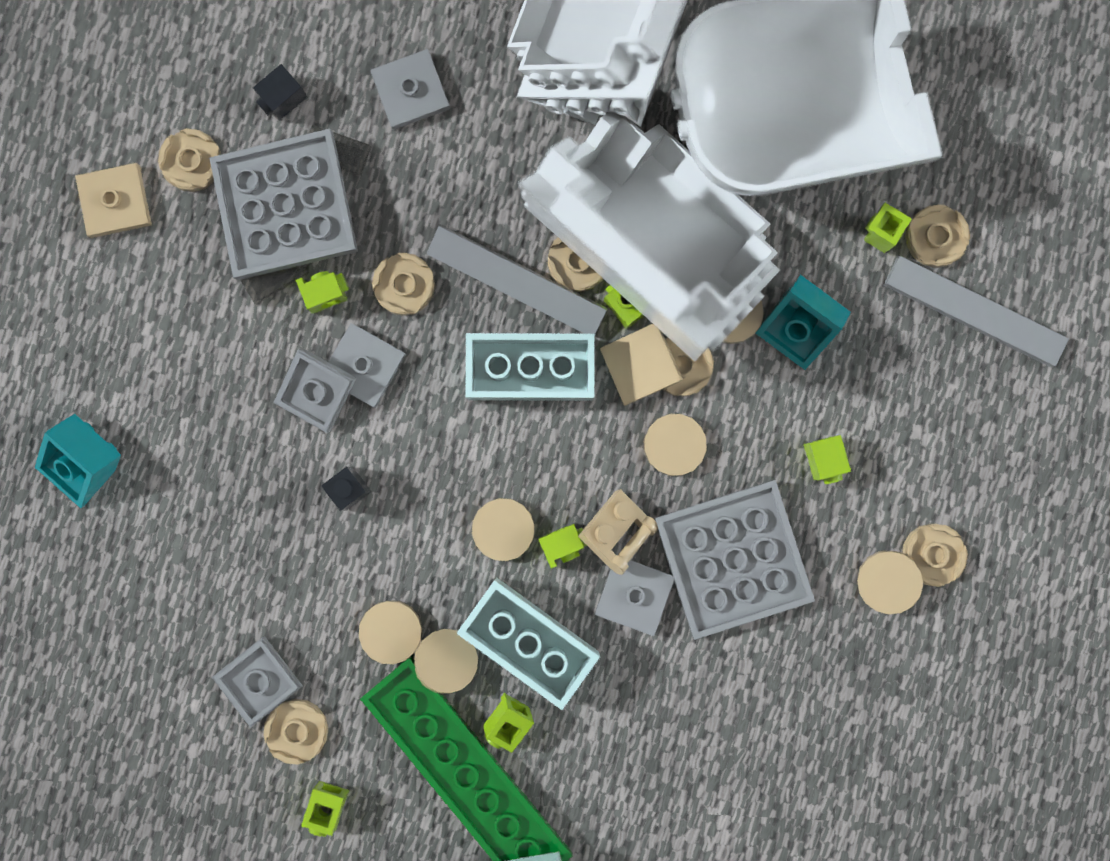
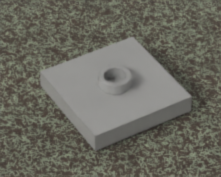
M428 49L370 70L392 130L450 109Z
M350 323L329 363L356 377V381L349 394L376 408L404 360L406 353Z
M301 347L297 350L273 403L322 431L329 433L356 381V377Z
M632 560L628 562L629 567L623 575H619L610 569L594 614L655 636L674 582L673 575Z
M265 636L212 677L250 728L303 687Z

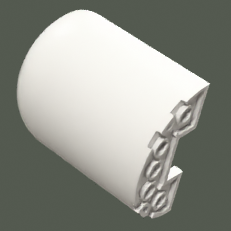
M733 0L713 6L696 17L684 32L678 46L675 64L676 89L671 90V101L673 109H678L679 111L678 133L680 140L686 141L689 152L700 171L711 182L726 191L738 195L760 196L938 160L942 156L928 96L927 93L914 95L902 47L903 42L911 31L904 0Z

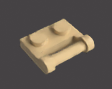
M620 489L612 494L578 537L611 570L619 575H623L629 567L628 562L649 535L653 536L657 532L658 526L653 518L647 516ZM634 522L639 529L621 552L616 555L612 548Z

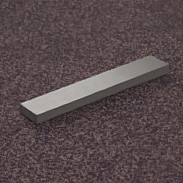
M442 225L438 226L427 251V255L585 334H594L595 336L608 309Z
M901 256L896 258L884 283V286L1051 368L1056 367L1069 338Z

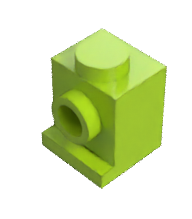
M884 202L879 211L875 212L867 223L865 229L869 232L864 241L881 252L886 253L897 244L912 218Z
M323 271L311 276V281L306 282L303 278L296 280L305 306L313 314L348 300L345 292L349 290V286L343 273L336 275L334 272Z
M611 285L605 289L608 294L604 297V302L626 330L644 316L632 304H623L621 301L622 295Z
M573 523L539 538L551 569L557 567L555 560L559 558L565 563L580 556L578 550L587 546L578 537L583 531L582 527L576 529Z
M504 693L501 696V702L483 725L486 740L497 749L504 748L512 753L533 726L534 720L528 706Z
M319 781L312 790L301 826L308 828V831L316 836H332L337 829L349 790ZM321 805L332 808V812H323Z

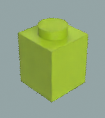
M841 435L804 444L814 480H823L824 484H830L843 480L842 474L851 472Z

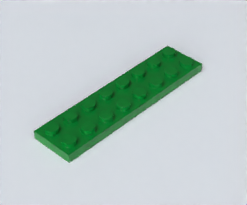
M411 656L360 698L492 861H507L555 852L560 853L561 861H568L573 857V852L442 693H435L424 687L417 678L415 661Z

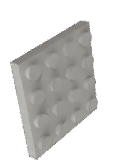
M331 129L210 157L234 279L241 280L358 252L336 143Z
M776 480L654 518L694 640L815 601Z

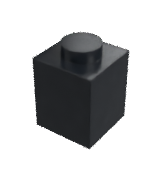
M282 64L253 87L260 97L255 102L267 116L274 113L279 120L283 119L308 97L303 88Z
M348 466L321 485L339 511H347L372 492L354 467Z

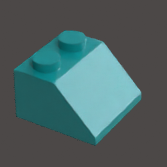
M800 274L755 334L806 370L843 329L851 311Z
M74 413L44 433L35 468L79 508H82L116 471L121 454L112 443L106 442L97 434L88 422L83 421Z

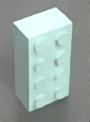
M466 333L465 397L468 400L593 401L594 334Z
M497 577L457 632L459 636L561 710H563L600 658L598 650Z

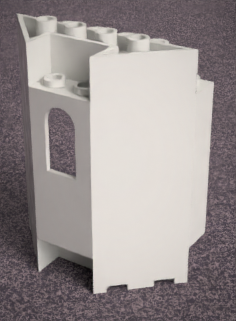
M524 0L507 48L517 54V59L521 61L518 70L525 74L517 97L544 106L552 113L566 114L596 125L599 115L615 112L626 116L641 127L688 0Z
M609 112L600 118L585 142L578 145L568 137L554 145L537 172L519 182V187L523 189L521 191L522 199L526 201L524 207L694 361L708 347L714 351L763 299L765 295L761 292L762 289L780 271L771 262L778 252L765 241L767 237L763 234L770 226V223L738 194L726 191L711 182L700 171L689 150L660 124L644 133L626 116Z

